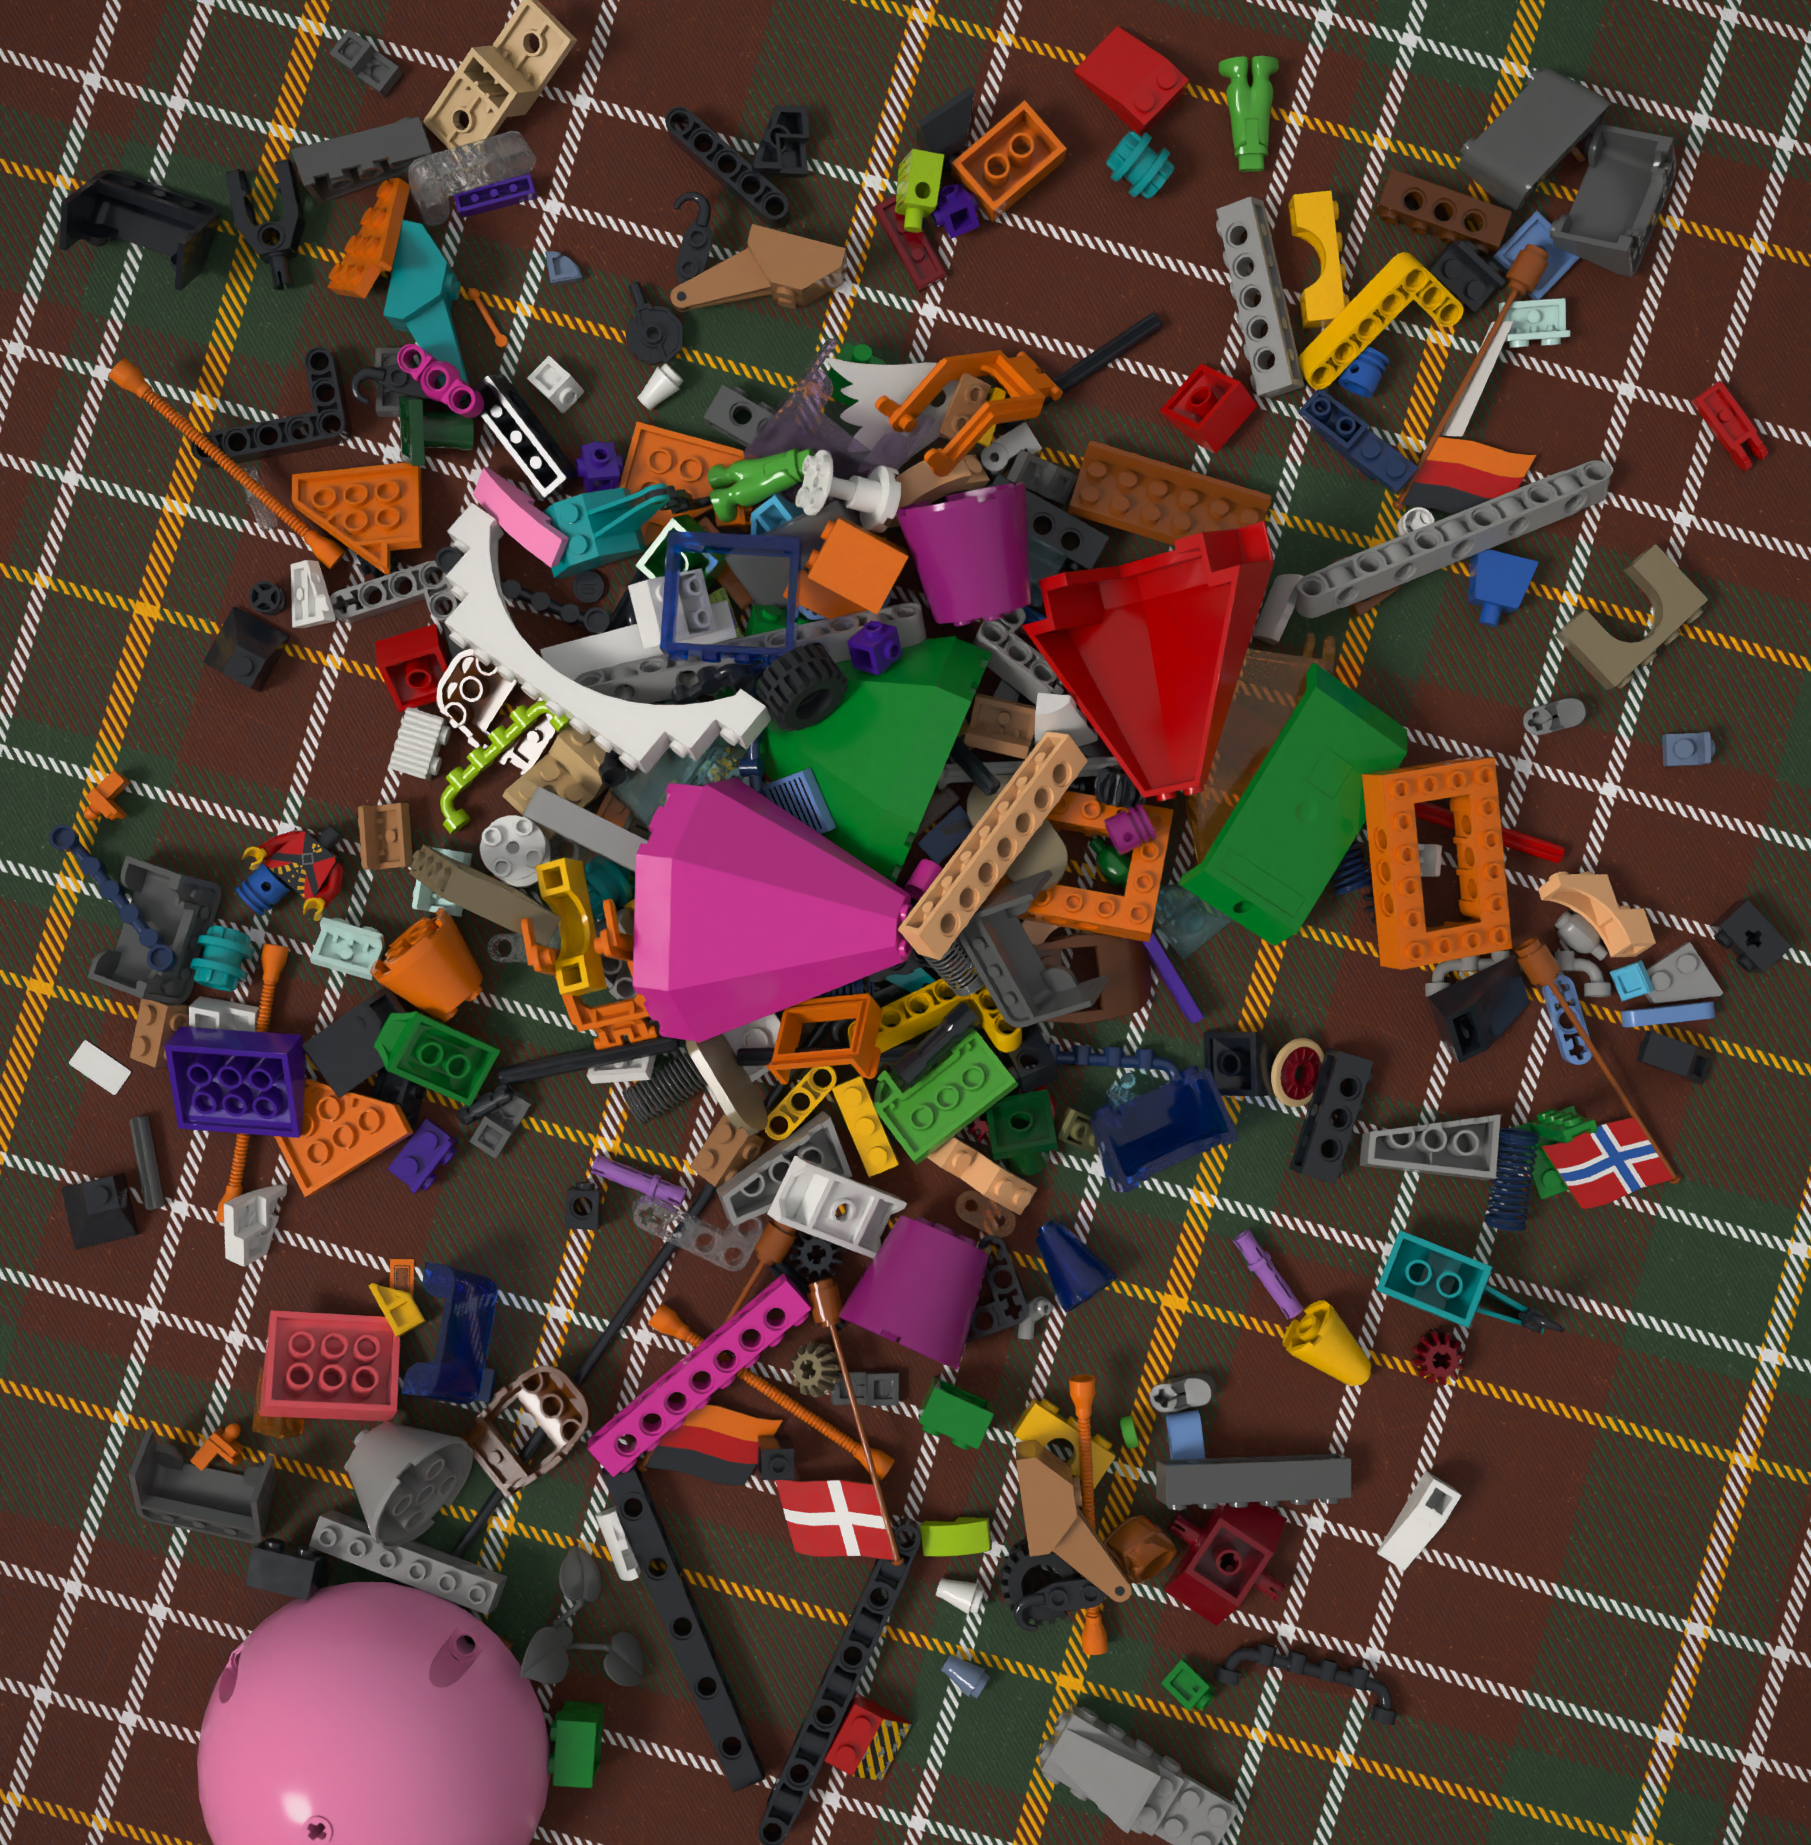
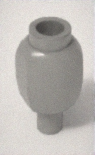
M1566 911L1555 922L1554 926L1558 928V937L1573 950L1583 954L1592 953L1600 961L1609 953L1600 944V935L1596 929L1581 915H1571Z

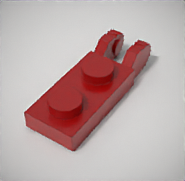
M1722 381L1717 382L1691 401L1726 451L1730 452L1731 458L1741 470L1747 471L1752 466L1750 458L1740 445L1744 441L1747 442L1748 448L1758 459L1762 460L1768 456L1767 448L1756 434L1758 431Z

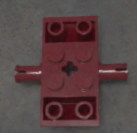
M1249 1502L1248 1507L1241 1508L1231 1507L1229 1503H1219L1218 1508L1214 1510L1204 1527L1201 1528L1181 1516L1180 1513L1174 1515L1173 1519L1175 1521H1170L1167 1531L1172 1532L1190 1544V1548L1163 1587V1591L1216 1626L1239 1608L1252 1586L1270 1597L1274 1602L1280 1598L1278 1591L1283 1594L1286 1584L1265 1572L1264 1568L1276 1550L1287 1520L1286 1517L1269 1506L1260 1505V1502ZM1231 1553L1233 1558L1230 1561L1225 1559L1222 1562L1221 1557L1224 1554Z

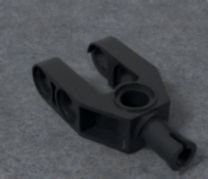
M288 158L274 162L279 180L276 186L282 195L285 214H282L283 219L278 222H265L259 226L257 224L248 178L244 169L227 171L226 180L236 228L265 264L269 263L273 288L275 290H285L283 284H286L287 289L292 288L294 283L288 260L297 257L306 222L296 174L291 160ZM273 236H280V240L276 245L268 246V242Z

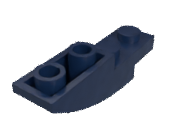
M1322 389L1317 390L1299 410V415L1333 449L1373 481L1375 478L1394 494L1398 495L1418 473L1419 467L1371 432L1366 422Z

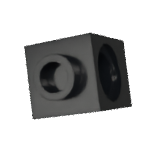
M576 1182V1187H571L567 1190L565 1229L598 1230L601 1227L603 1188H595V1183ZM579 1197H586L592 1202L590 1213H582L578 1210L577 1200Z
M790 1435L758 1436L757 1468L762 1481L794 1479V1446Z

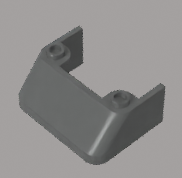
M1050 870L1009 883L990 895L969 920L968 925L958 935L1004 1020L1017 1028H1023L1093 1006L1109 981L1107 975L1079 983L1074 973L1067 967L1056 965L1045 968L1017 916L1028 910L1032 900L1036 898L1052 876Z
M147 1428L128 1474L136 1512L145 1520L246 1543H259L263 1538L277 1480L273 1455L267 1454L264 1465L258 1464L247 1468L244 1476L211 1468L201 1471L193 1464L184 1463L183 1456L175 1446L169 1444L157 1445L154 1430Z

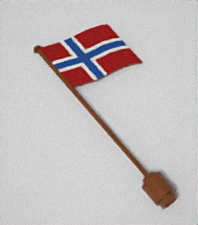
M1532 937L1522 942L1515 948V952L1518 955V963L1532 985L1540 984L1541 987L1547 985L1550 987L1631 1115L1628 1118L1600 1124L1597 1126V1132L1592 1134L1583 1132L1572 1137L1573 1141L1569 1143L1558 1142L1550 1145H1540L1581 1209L1594 1208L1613 1202L1643 1187L1669 1181L1671 1184H1678L1681 1180L1680 1174L1676 1175L1554 983L1558 978L1557 973L1561 968L1545 942H1540L1537 937Z

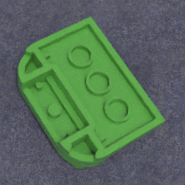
M973 1029L964 1039L959 1040L930 1068V1071L912 1088L894 1070L889 1074L884 1070L877 1078L879 1082L875 1089L873 1105L878 1115L917 1165L1019 1084L979 1033Z

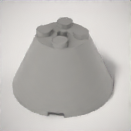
M386 1420L371 1431L365 1429L357 1435L354 1440L356 1447L344 1468L350 1475L372 1539L384 1549H395L406 1545L423 1534L435 1523L431 1518L444 1504L449 1508L469 1476L473 1463V1449L460 1437Z

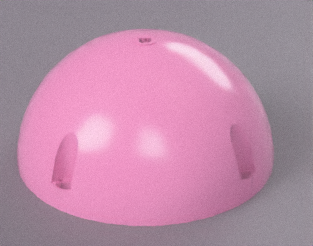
M352 1582L321 1588L309 1600L299 1598L292 1600L261 1622L231 1653L226 1667L215 1684L204 1714L197 1754L198 1788L206 1829L213 1844L529 1845L545 1808L550 1774H548L550 1757L549 1737L542 1707L530 1680L519 1676L521 1671L520 1664L500 1638L483 1622L458 1605L421 1589L390 1582ZM464 1635L470 1636L475 1644L468 1643Z

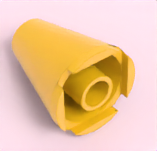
M1320 1300L1307 1306L1303 1310L1307 1315L1301 1321L1295 1318L1285 1332L1283 1346L1287 1348L1288 1353L1348 1386L1364 1384L1371 1375V1362L1334 1307L1325 1300Z

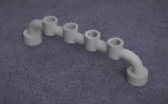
M1574 951L1554 952L1555 960L1561 968L1559 972L1584 971L1589 975L1591 983L1584 984V997L1611 996V985L1604 982L1602 971L1595 963L1587 959L1574 958ZM1492 952L1491 958H1479V955L1441 962L1433 971L1431 983L1425 984V997L1451 986V983H1444L1447 973L1451 971H1481L1510 957L1511 952Z

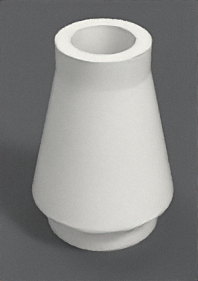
M667 363L661 368L657 366L637 398L651 411L656 405L679 391V386L684 380Z
M942 1577L936 1596L944 1599L968 1615L970 1612L977 1614L985 1589L978 1587L979 1583L949 1580Z

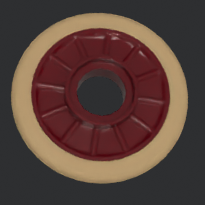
M1307 1038L1294 1039L1287 1043L1277 1054L1272 1066L1271 1084L1274 1094L1281 1103L1290 1107H1300L1310 1102L1324 1058V1053L1316 1042ZM1299 1065H1302V1075L1296 1080L1295 1071Z

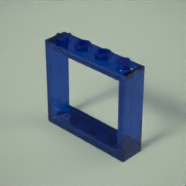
M668 531L660 650L664 655H669L668 659L675 661H687L688 656L701 657V661L719 663L721 658H734V662L738 664L749 665L754 664V660H767V664L771 665L784 653L796 648L803 552L801 538ZM681 552L791 557L785 648L675 643Z

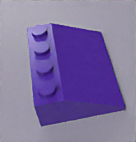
M181 1026L164 1045L178 1129L300 1138L302 1135L306 1071L305 1053L301 1047L303 1045L302 1035Z

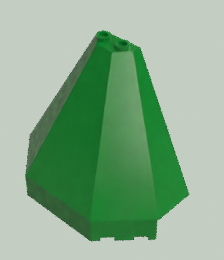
M957 636L925 639L919 644L901 648L903 655L880 675L853 668L852 660L836 663L847 678L848 684L846 686L848 688L847 692L843 695V700L836 706L837 708L811 727L792 732L786 731V729L782 730L770 715L772 720L762 731L763 738L760 743V753L764 761V773L773 782L810 767L836 828L821 835L894 884L992 654L989 651L958 639ZM749 657L747 660H752L756 657ZM727 686L725 691L719 690L715 700L736 694L732 691L731 686Z

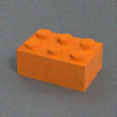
M1024 100L952 162L951 175L958 183L962 184L967 193L973 192L978 207L993 222L1064 162L1067 148Z

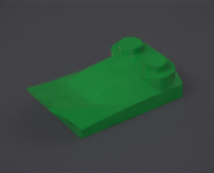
M417 1011L389 1014L374 1042V1047L380 1054L387 1071L469 1107L501 1051L480 1037L471 1036Z

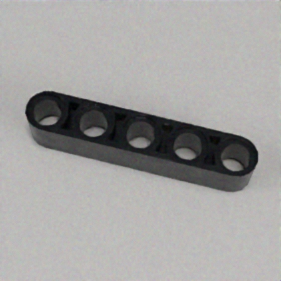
M678 106L668 111L665 118L670 139L767 226L779 229L787 225L790 220L789 202L779 189L761 173L752 171V165L690 110ZM679 121L689 123L688 127L683 131L673 129V126ZM702 142H709L713 145L707 152L697 150L698 145ZM725 163L736 165L735 170L731 173H723L720 171V168ZM748 184H757L760 187L759 191L752 195L745 193L744 188ZM772 205H780L784 208L783 212L776 216L770 215L767 210Z

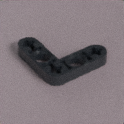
M987 1235L978 1244V1249L984 1252L989 1247L988 1241L992 1240L994 1244H1000L1001 1249L997 1251L999 1261L1006 1258L1007 1265H1000L991 1270L989 1264L996 1262L994 1256L989 1254L985 1274L995 1302L974 1309L970 1326L976 1335L971 1336L970 1329L966 1343L1020 1324L1028 1318L1030 1313L1029 1302L1008 1244L999 1235ZM1001 1270L1008 1271L1012 1276V1284L1007 1289L1000 1288L995 1281L996 1274ZM1017 1289L1018 1295H1014L1012 1298L1015 1305L1021 1304L1023 1310L1019 1312L1018 1319L1014 1315H1008L1007 1309L1011 1307L1009 1298H1005L1002 1301L1000 1294H1007ZM982 1311L989 1312L993 1316V1326L988 1330L981 1329L977 1324V1316Z

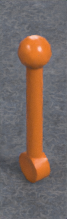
M470 289L468 291V298L475 302L496 337V345L499 348H505L508 345L507 337L499 332L479 298L480 292L478 289Z

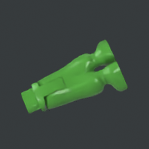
M1255 56L1251 59L1250 71L1253 76L1251 87L1247 82L1248 57H1234L1219 62L1220 75L1231 79V83L1226 90V96L1231 117L1235 158L1239 159V172L1264 171V157L1268 156L1270 113L1274 94L1269 76L1275 74L1279 69V60L1274 57Z
M795 448L763 458L739 460L730 467L720 463L713 465L708 472V482L714 489V491L710 492V499L718 518L724 523L733 521L738 514L737 504L750 507L774 494L793 487L799 482H803L805 476L802 472L803 462L807 455L814 456V451L811 448L803 451Z

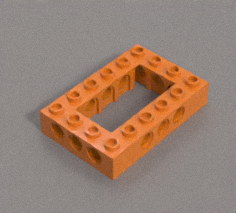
M1472 756L1362 774L1380 965L1403 970L1512 949L1495 757ZM1451 797L1450 812H1453L1455 826L1453 843L1456 844L1458 858L1456 875H1459L1461 891L1459 908L1462 914L1471 917V920L1464 922L1446 921L1442 926L1426 927L1414 803Z
M1065 791L1061 800L1054 806L1046 818L1055 831L1060 832V829L1085 833L1087 837H1091V834L1110 837L1104 820L1124 810L1127 813L1128 809L1124 807L1117 808L1112 805L1107 806L1105 803L1099 802L1096 796ZM1142 805L1154 829L1156 839L1151 840L1149 838V842L1146 844L1142 841L1140 847L1133 849L1124 896L1056 884L1046 891L1039 892L1036 898L1032 900L1028 910L1017 916L1018 919L1150 942L1174 809ZM1006 875L998 881L988 897L1011 883Z

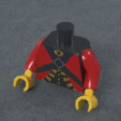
M330 824L318 837L310 831L293 830L274 836L259 845L258 848H247L242 856V860L248 856L255 857L257 861L253 862L249 869L256 870L260 867L262 860L265 859L264 865L306 899L303 914H306L309 909H316L318 911L314 915V921H319L323 915V908L328 907L341 892L344 873L341 866L343 858L332 849L343 838V835Z

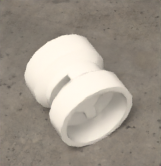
M1422 507L1413 508L1399 519L1396 526L1397 534L1402 536L1412 532L1411 530L1414 531L1434 523V518L1427 509Z

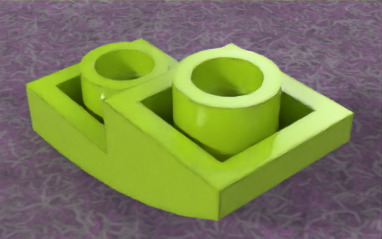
M958 1517L955 1522L924 1521L920 1525L924 1556L969 1555L987 1552L992 1549L989 1518Z

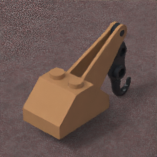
M686 192L676 199L674 204L675 210H679L686 201H694L699 207L697 218L684 233L675 266V274L680 284L672 290L670 298L676 310L685 312L772 295L773 299L778 300L777 303L787 308H796V305L805 307L843 285L847 270L846 248L755 224L751 226L747 249L705 271L712 246L710 227L711 206L709 201L698 192Z
M1036 1440L1016 1442V1465L1030 1557L1047 1555L1053 1551L1084 1576L1082 1578L1053 1581L1034 1593L1022 1596L1014 1607L1016 1623L1026 1631L1036 1632L1038 1630L1037 1625L1027 1623L1023 1616L1024 1610L1031 1606H1039L1061 1612L1096 1607L1106 1597H1110L1116 1602L1126 1601L1131 1595L1129 1579L1122 1572L1079 1508V1506H1083L1079 1477L1073 1478L1072 1468Z

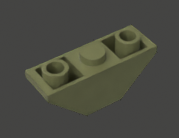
M1067 1105L1055 1127L1057 1139L1114 1163L1123 1151L1125 1141L1129 1135Z

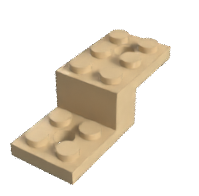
M522 0L492 46L471 48L423 120V123L466 167L473 166L506 117L527 114L577 39L538 0ZM532 34H535L540 42L539 49L536 52L531 49L529 43ZM462 111H465L469 117V125L466 129L460 124L459 116Z
M570 725L557 735L548 754L508 787L502 796L522 815L537 786L585 809L608 788V786L602 783L598 772L599 766L604 762L606 751L595 743L594 739L596 737L589 732L583 735ZM533 822L540 828L548 840L557 834Z

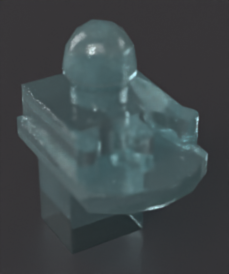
M1130 1072L1125 1073L1121 1077L1119 1086L1112 1083L1110 1089L1106 1092L1109 1099L1100 1120L1117 1128L1121 1124L1128 1105L1135 1108L1139 1095L1131 1092L1132 1087L1136 1084V1077Z

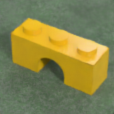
M858 1075L835 1085L832 1091L868 1176H874L899 1165L890 1139L875 1110L873 1099L864 1078Z
M1033 1398L1014 1426V1436L1022 1441L1036 1440L1044 1447L1055 1438L1067 1439L1073 1444V1453L1066 1464L1072 1468V1474L1081 1479L1078 1420L1072 1416L1068 1420L1057 1413L1059 1408L1045 1398L1041 1402ZM1096 1434L1095 1437L1091 1436L1094 1489L1116 1457L1111 1449L1113 1444L1099 1434Z

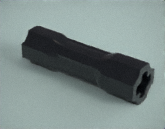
M961 1001L943 1018V1021L914 1049L909 1050L891 1068L912 1088L930 1071V1068L959 1040L964 1039L982 1021L968 1005Z

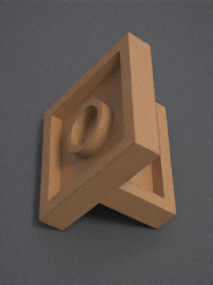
M977 693L970 727L966 732L964 743L970 747L1026 759L1035 742L1036 706Z

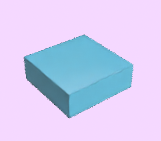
M1642 960L1609 972L1621 1001L1654 990Z

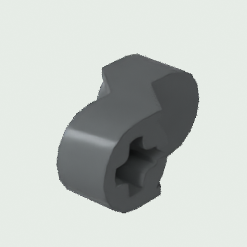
M1568 697L1538 705L1525 713L1523 725L1526 731L1533 735H1544L1574 727L1582 723L1588 713L1587 706L1582 699L1577 697Z
M1191 1373L1178 1378L1164 1379L1152 1388L1150 1402L1160 1412H1177L1189 1407L1203 1406L1214 1396L1216 1384L1211 1376L1205 1373Z

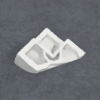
M1038 693L1035 711V746L1047 731L1070 735L1078 747L1098 740V733L1094 728L1090 729L1087 725L1086 716L1076 707V702L1070 695Z
M199 996L189 1006V1027L255 1032V1029H257L256 1025H258L256 1022L259 1021L257 1017H259L258 1013L260 1012L258 1010L260 1007Z
M275 1185L258 1189L224 1203L226 1259L245 1267L268 1253L271 1234L279 1219L278 1215L273 1214L278 1198L280 1196L286 1197L287 1187Z
M615 1506L595 1514L619 1578L625 1581L639 1578L641 1570Z

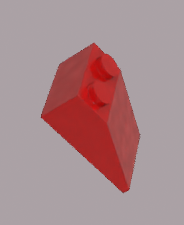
M1119 26L1073 71V74L1129 128L1140 136L1148 132L1185 94L1189 82L1167 58Z

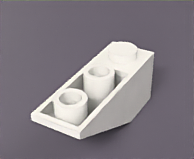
M1425 1471L1382 1542L1377 1554L1405 1570L1445 1524L1461 1494L1449 1484Z

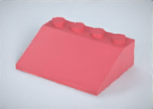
M271 1310L262 1380L260 1416L391 1421L397 1412L400 1337L397 1338L386 1317Z

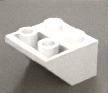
M702 568L628 585L644 649L717 632Z

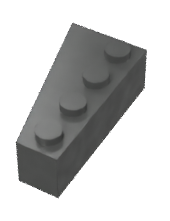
M405 117L396 123L291 149L303 185L318 205L383 183L390 178H397L438 163L426 128L419 117Z

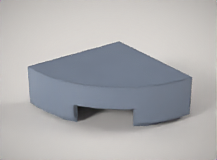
M555 251L545 252L552 286L583 280L578 266L570 258Z

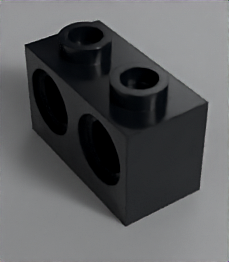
M1036 1024L1022 1028L1023 1042L1016 1050L1006 1053L995 1047L1000 1059H1007L1010 1065L1007 1066V1070L1015 1081L1021 1085L1024 1093L1060 1078L1057 1062ZM1006 1030L1002 1033L1010 1034L1013 1033V1031ZM1029 1065H1037L1034 1068H1026Z

